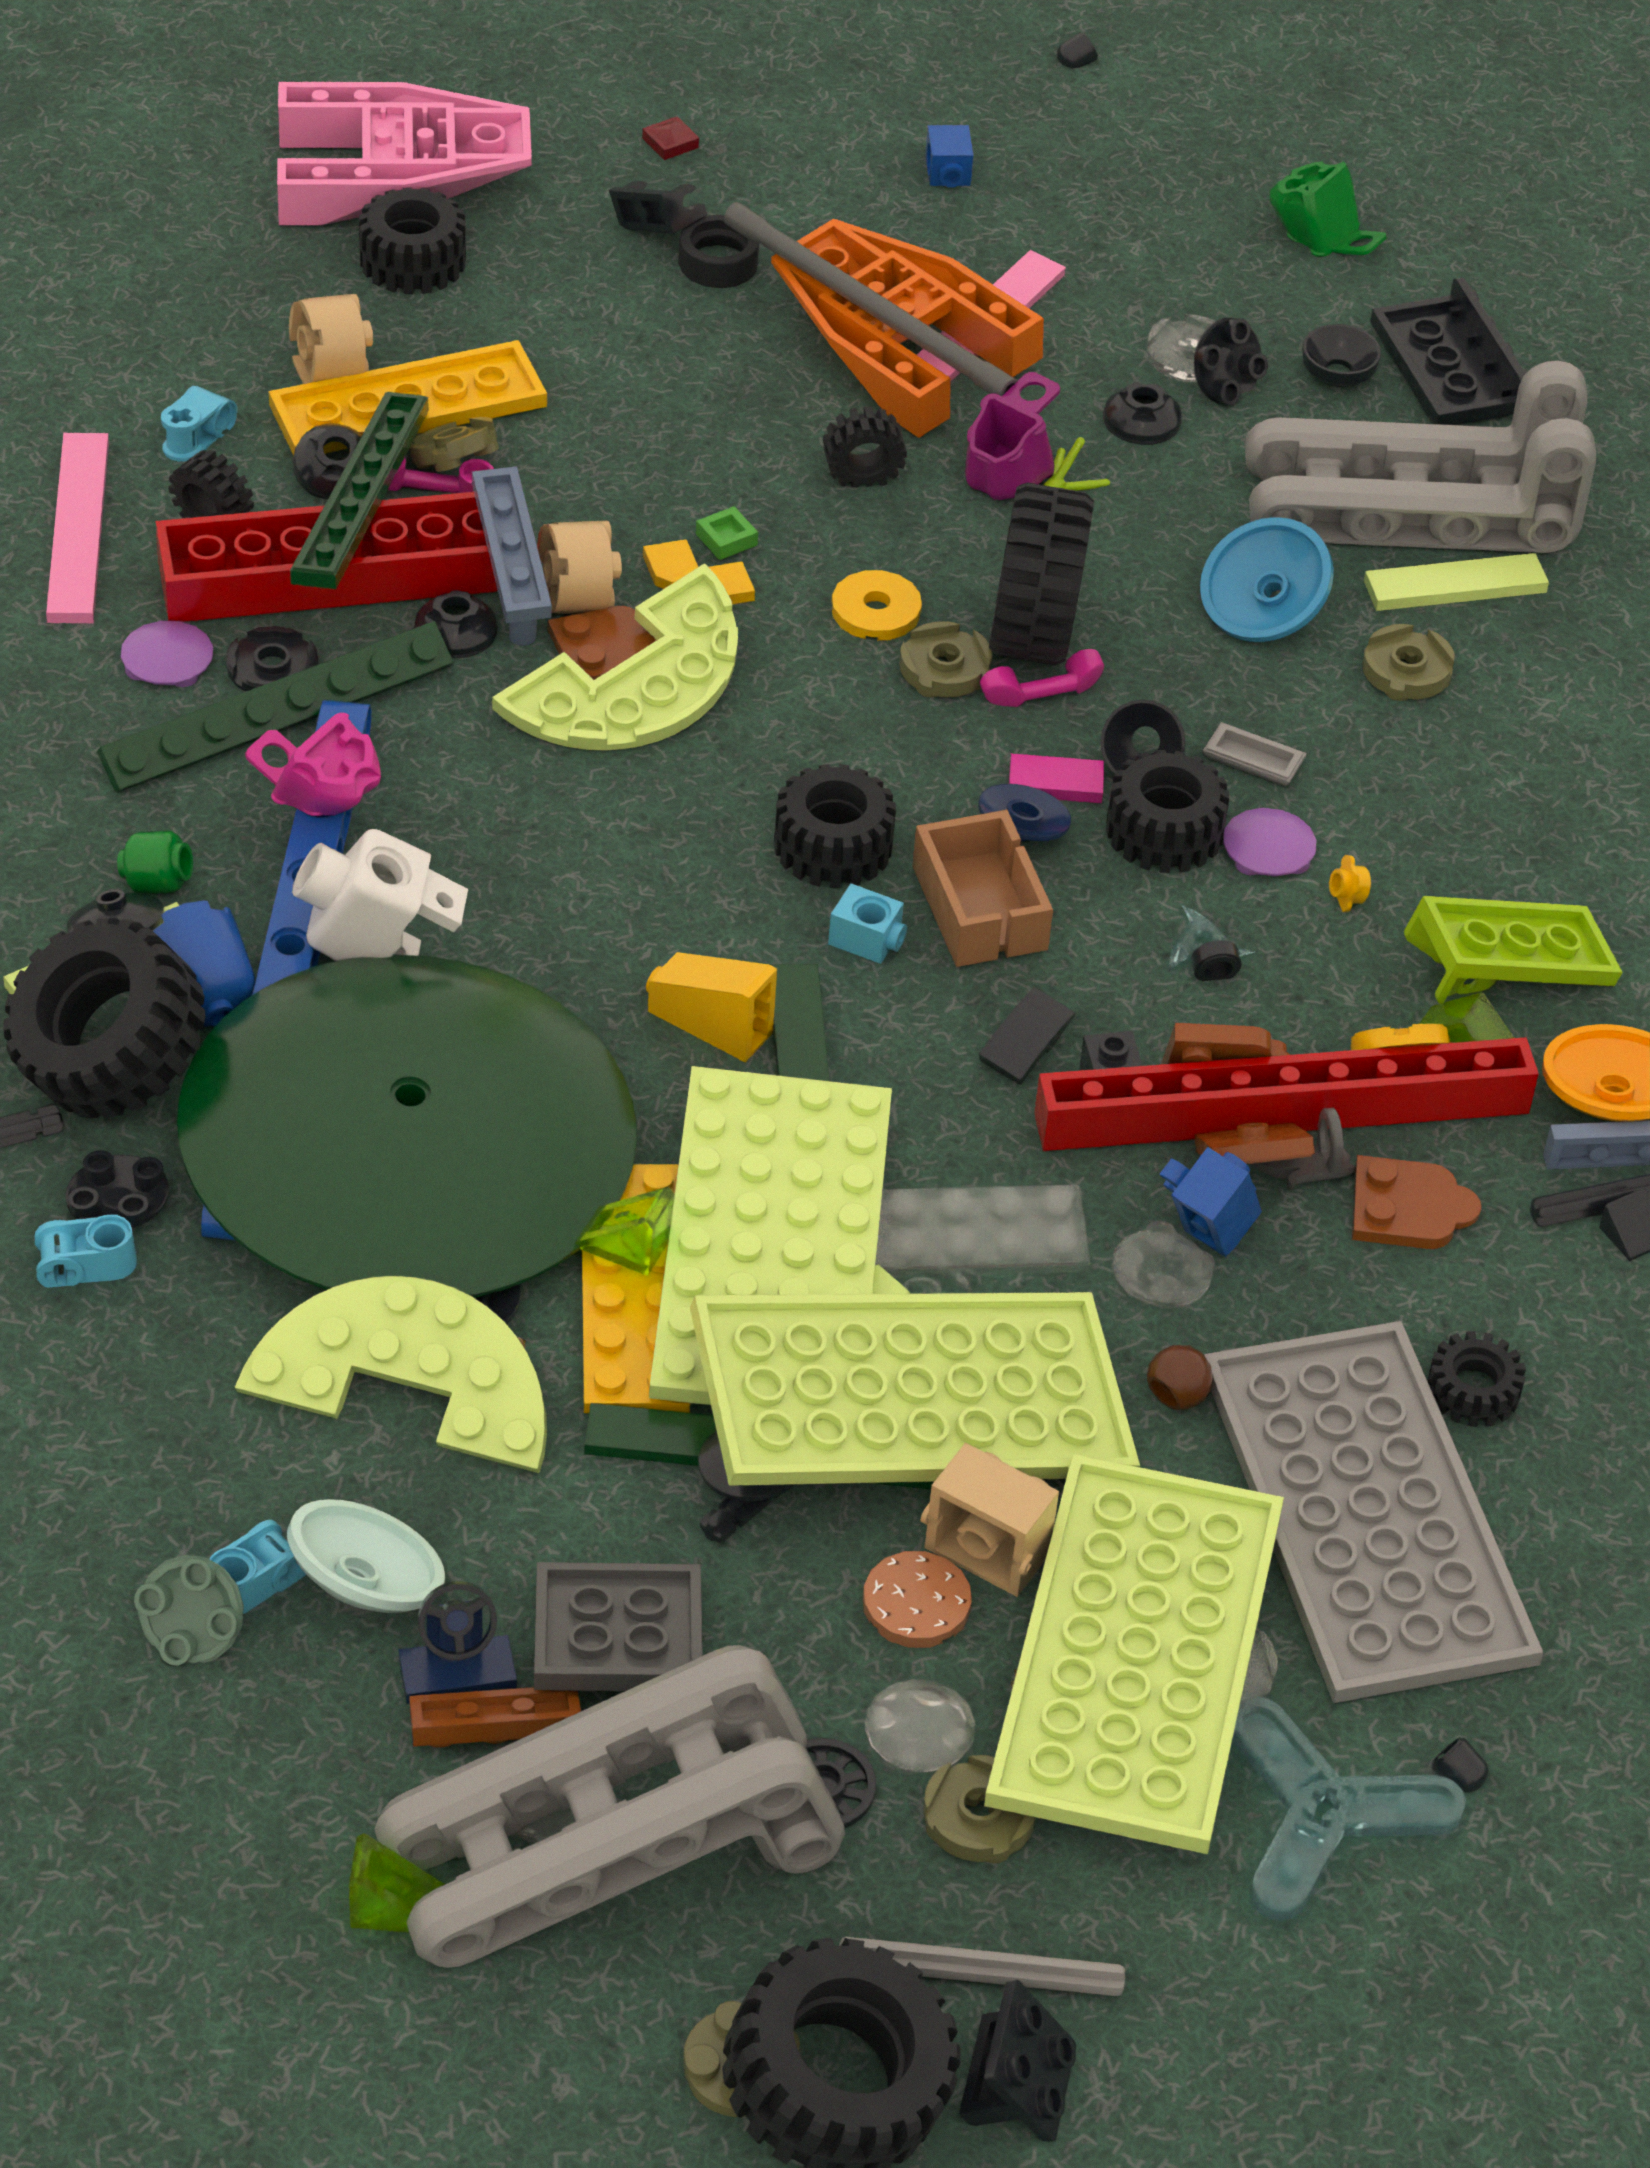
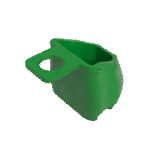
M1323 161L1298 167L1293 169L1283 180H1280L1269 192L1270 203L1285 227L1288 238L1309 247L1314 256H1328L1332 252L1367 255L1387 239L1385 232L1359 230L1360 222L1358 220L1353 182L1345 162L1327 165ZM1360 239H1372L1370 243L1363 246H1350L1351 243Z

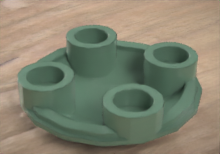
M183 1555L164 1561L149 1574L145 1584L141 1585L135 1593L134 1603L138 1610L144 1636L160 1652L162 1659L170 1665L178 1666L186 1662L206 1663L216 1660L233 1646L242 1628L244 1605L237 1583L224 1567L206 1557Z

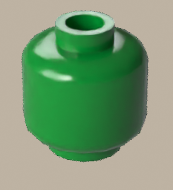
M173 831L138 832L129 837L125 849L120 850L118 853L117 868L121 878H126L127 884L136 893L171 894L179 891L185 881L189 880L192 876L193 854L189 844L183 842L181 837Z

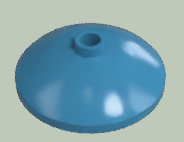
M1280 517L1263 518L1249 522L1224 537L1209 555L1200 581L1203 606L1213 623L1223 632L1234 638L1250 642H1266L1283 638L1309 623L1325 604L1333 584V562L1322 538L1312 528L1302 522ZM1274 591H1281L1278 595L1269 598Z

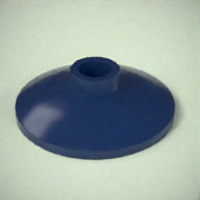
M998 784L985 789L979 798L978 808L981 814L1008 810L1021 841L1055 840L1064 836L1070 828L1071 815L1066 806L1052 795L1030 786Z

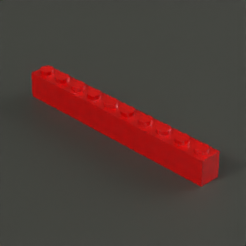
M1527 1037L1040 1073L1034 1115L1043 1151L1195 1140L1194 1134L1237 1129L1239 1125L1248 1123H1267L1268 1125L1294 1123L1304 1131L1318 1130L1319 1115L1324 1108H1335L1342 1128L1521 1115L1530 1113L1539 1073Z

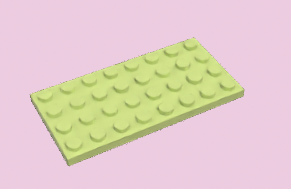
M696 1066L691 1067L649 1398L711 1405L690 1311L695 1295L873 1293L892 1088Z
M1092 1292L695 1295L691 1303V1316L729 1486L935 1481L965 1443L983 1452L992 1453L1002 1462L1029 1476H1035L1040 1479H1066L1073 1454L1140 1467Z
M1077 1454L1072 1455L992 1766L984 1806L1208 1854L1284 1497Z

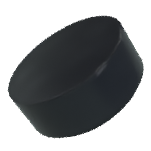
M1226 940L1205 943L1199 946L1191 955L1194 975L1201 981L1231 979L1242 967L1238 947Z

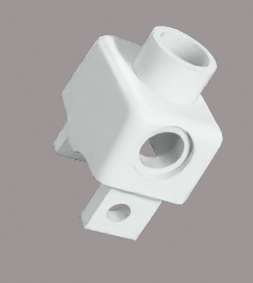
M370 829L358 839L345 855L323 843L316 844L306 856L296 875L292 893L295 897L313 905L306 934L308 944L334 961L359 957L386 958L392 957L393 954L418 956L421 940L404 932L405 927L414 919L416 914H419L455 932L462 923L468 889L430 870V853L385 832Z

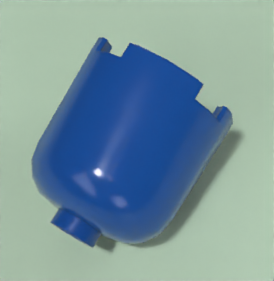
M203 900L184 903L161 914L164 923L154 929L153 932L176 952L197 975L196 981L202 986L204 994V1005L201 1006L205 1010L204 1027L216 1026L234 1008L252 996L255 986V974L230 908L224 907L223 910L211 909L208 901Z

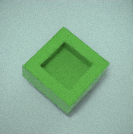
M735 506L696 521V535L719 560L758 545V531Z

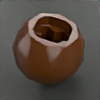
M1190 1345L1169 1346L1155 1354L1149 1363L1147 1381L1150 1390L1160 1402L1173 1410L1193 1408L1203 1402L1211 1391L1213 1380L1211 1365L1202 1352Z

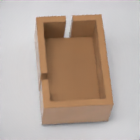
M1008 810L916 826L912 867L956 967L997 960L998 953L1004 951L1008 958L1046 951L1049 947L1053 908L1025 847L1020 846L1021 838Z

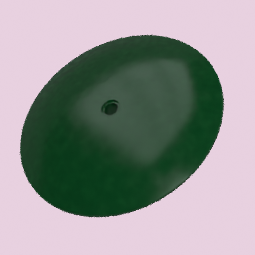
M392 955V957L386 958L359 957L344 959L289 975L261 989L234 1008L207 1035L194 1055L184 1077L177 1115L179 1149L186 1173L196 1194L212 1217L238 1243L272 1267L298 1280L325 1290L366 1278L401 1276L435 1281L453 1287L474 1298L502 1291L531 1280L558 1266L579 1251L603 1227L625 1193L633 1170L637 1146V1122L633 1100L626 1080L613 1056L581 1019L540 990L513 977L485 967L431 956Z

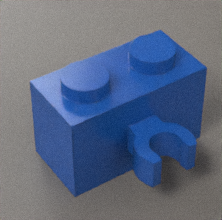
M1207 1147L1190 1170L1171 1158L1160 1173V1177L1166 1180L1163 1184L1164 1187L1172 1192L1171 1196L1184 1231L1225 1257L1237 1246L1262 1212L1256 1195L1257 1189L1253 1185L1249 1174L1250 1168L1232 1153L1225 1152L1221 1156Z

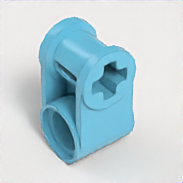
M199 386L190 387L181 398L165 408L161 413V424L166 429V440L162 448L165 456L175 461H187L199 451L206 450L218 438L224 436L221 433L226 428L228 430L233 428L237 418V404L233 400Z
M104 1215L96 1218L69 1221L53 1220L42 1224L35 1231V1245L41 1253V1261L37 1265L36 1276L39 1283L47 1288L73 1286L86 1282L118 1280L130 1275L136 1268L137 1257L133 1231L130 1223L121 1216ZM56 1235H59L60 1245H55L54 1237ZM58 1265L64 1266V1273L62 1275L59 1274Z
M265 1520L257 1524L247 1534L225 1548L216 1551L210 1557V1560L224 1567L237 1583L244 1605L243 1614L276 1592L284 1591L306 1575L295 1560L288 1541L282 1536L281 1526L273 1520Z

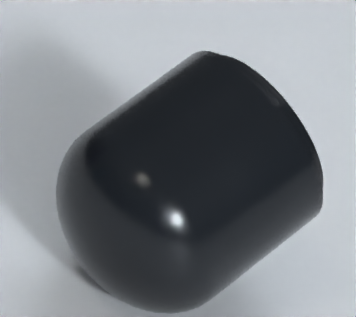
M1081 32L1061 44L1057 50L1058 61L1069 68H1079L1096 61L1098 57L1089 38Z
M1464 1737L1457 1738L1445 1747L1432 1761L1433 1765L1431 1766L1447 1784L1462 1793L1474 1792L1481 1788L1489 1774L1487 1762Z

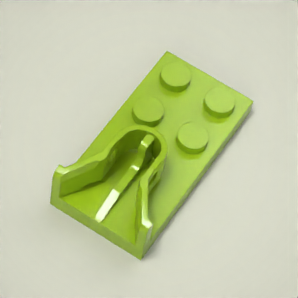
M1423 896L1404 930V936L1408 942L1429 955L1437 963L1442 964L1446 970L1435 992V998L1440 1004H1443L1447 997L1455 993L1462 995L1489 989L1495 984L1496 980L1615 986L1623 973L1587 906ZM1467 979H1475L1470 984H1464Z

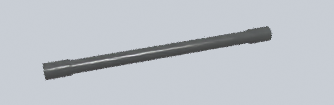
M740 202L731 204L724 215L726 225L751 241L758 242L967 376L976 386L987 393L1002 396L1018 381L992 363L976 357L770 225L765 218Z

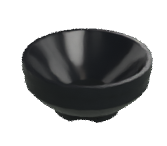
M1344 324L1324 325L1314 329L1305 337L1302 348V358L1306 369L1316 379L1336 387H1350L1366 381L1376 372L1381 357L1380 346L1372 335L1357 327ZM1339 364L1346 366L1351 372L1334 371L1327 369V367Z
M1135 382L1118 390L1109 397L1104 408L1103 420L1107 429L1121 440L1133 444L1153 445L1170 440L1178 433L1181 427L1182 414L1177 401L1162 387L1154 383L1142 384ZM1133 398H1146L1154 400L1156 402L1151 404H1142L1135 401Z
M326 423L308 430L301 437L293 456V471L302 488L315 497L328 499L362 435L349 426L337 423ZM330 442H340L348 448L349 456L341 461L331 460L324 454L323 447Z
M453 590L450 593L439 595L426 602L416 614L414 628L435 621L452 658H465L477 655L490 647L497 637L498 627L492 609L482 600L464 591ZM453 606L468 609L466 613L461 615H450L443 610L446 607Z
M1141 699L1123 704L1112 712L1104 724L1100 741L1102 755L1111 771L1115 774L1117 770H1121L1124 762L1128 759L1136 761V755L1141 754L1133 745L1134 733L1140 727L1147 726L1156 730L1160 737V745L1157 750H1165L1166 753L1175 754V751L1185 752V730L1174 711L1157 701Z

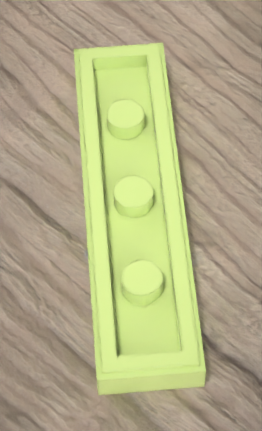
M1536 553L1365 571L1364 576L1365 586L1376 611L1547 593L1549 581Z

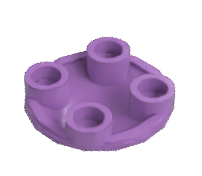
M158 621L143 625L129 634L123 642L121 649V660L125 666L126 675L131 679L142 680L155 685L191 686L196 683L198 676L205 672L213 658V645L208 635L196 626L180 621Z
M1271 808L1246 810L1233 817L1224 830L1223 845L1229 857L1235 861L1236 869L1246 875L1282 876L1301 874L1308 870L1310 862L1316 854V838L1310 826L1298 816L1283 810Z

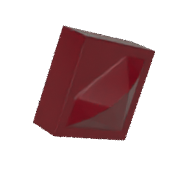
M678 116L650 125L642 130V139L663 160L699 148V137Z

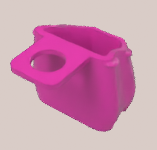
M337 713L298 748L280 732L268 730L247 749L245 756L256 769L276 785L271 794V798L275 803L295 807L311 816L337 815L356 806L364 794L376 788L380 783V765L375 747L369 735L359 732L348 719V714ZM270 745L280 747L287 754L288 763L281 768L268 765L262 758V749Z

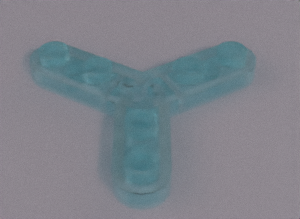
M1252 1697L1240 1703L1233 1742L1289 1810L1255 1872L1250 1892L1253 1905L1258 1912L1267 1918L1289 1920L1298 1916L1304 1910L1343 1836L1441 1835L1450 1833L1460 1824L1466 1798L1462 1789L1454 1781L1436 1775L1338 1776L1277 1703L1261 1697ZM1324 1799L1332 1801L1334 1803L1333 1808L1328 1809L1326 1814H1323L1320 1825L1314 1823L1317 1804L1320 1805Z

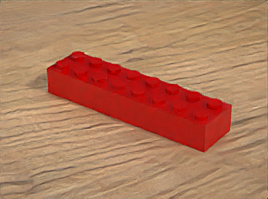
M474 492L382 500L337 589L293 585L290 578V569L324 506L156 521L158 565L168 621L186 622L435 598L439 595L450 593L453 590L464 591L469 594L498 592Z

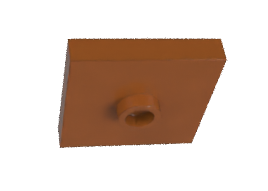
M1248 1123L1239 1125L1237 1129L1194 1134L1196 1152L1200 1155L1209 1147L1221 1156L1225 1152L1232 1153L1246 1164L1312 1157V1154H1315L1313 1136L1294 1123L1276 1125Z

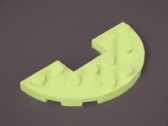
M704 563L635 607L634 619L657 641L595 680L563 652L493 696L492 709L503 719L534 737L550 743L585 750L628 749L658 742L675 735L707 713L721 697L730 681L735 667L738 646V627H736L732 612V601L720 580Z
M401 1276L372 1277L335 1286L313 1296L295 1307L266 1333L251 1353L235 1386L236 1391L239 1393L337 1419L343 1408L354 1372L450 1397L436 1439L437 1446L536 1473L540 1472L545 1456L547 1415L543 1394L536 1371L521 1342L506 1323L487 1306L466 1293L435 1281Z

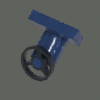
M464 1581L448 1582L433 1589L423 1600L417 1619L418 1629L426 1646L398 1649L406 1704H409V1696L516 1689L517 1677L509 1636L494 1637L497 1627V1614L492 1600L487 1593L480 1587ZM452 1590H467L480 1596L469 1601L451 1600L445 1604H431L437 1597ZM488 1605L490 1624L483 1637V1607ZM425 1615H426V1632H425V1627H424Z

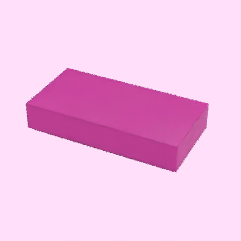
M1011 753L1009 784L1030 786L1042 790L1058 800L1102 803L1104 761Z

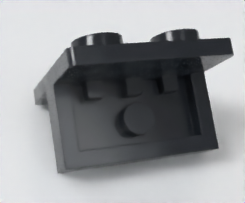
M1019 1980L1006 1982L998 2012L982 2014L959 2114L968 2124L974 2126L1021 2119L1041 2141H1055L1060 2119L1065 2110V2096L1071 2069L1076 2060V2043Z

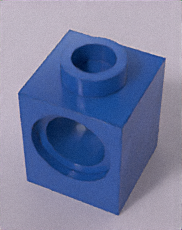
M928 125L925 158L930 186H971L973 149L969 125Z

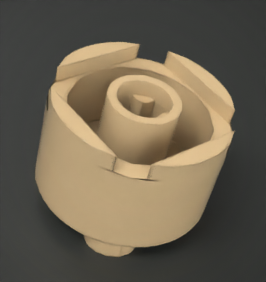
M356 294L305 298L292 304L289 317L290 341H297L300 355H294L292 358L303 384L369 371L366 347H371L373 344V331L369 320L362 321L360 303Z
M609 521L554 522L552 524H544L541 527L537 548L540 560L543 562V572L552 604V613H584L607 609L615 605L612 585L613 579L621 577L622 563L620 553L618 551H611L612 533Z

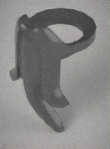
M1324 1108L1320 1112L1317 1145L1314 1146L1315 1154H1312V1157L1252 1164L1269 1176L1287 1179V1187L1289 1189H1294L1295 1186L1302 1183L1352 1175L1356 1171V1166L1350 1164V1154L1344 1150L1341 1122L1335 1108ZM1328 1128H1329L1330 1138H1328V1132H1327V1129H1328Z

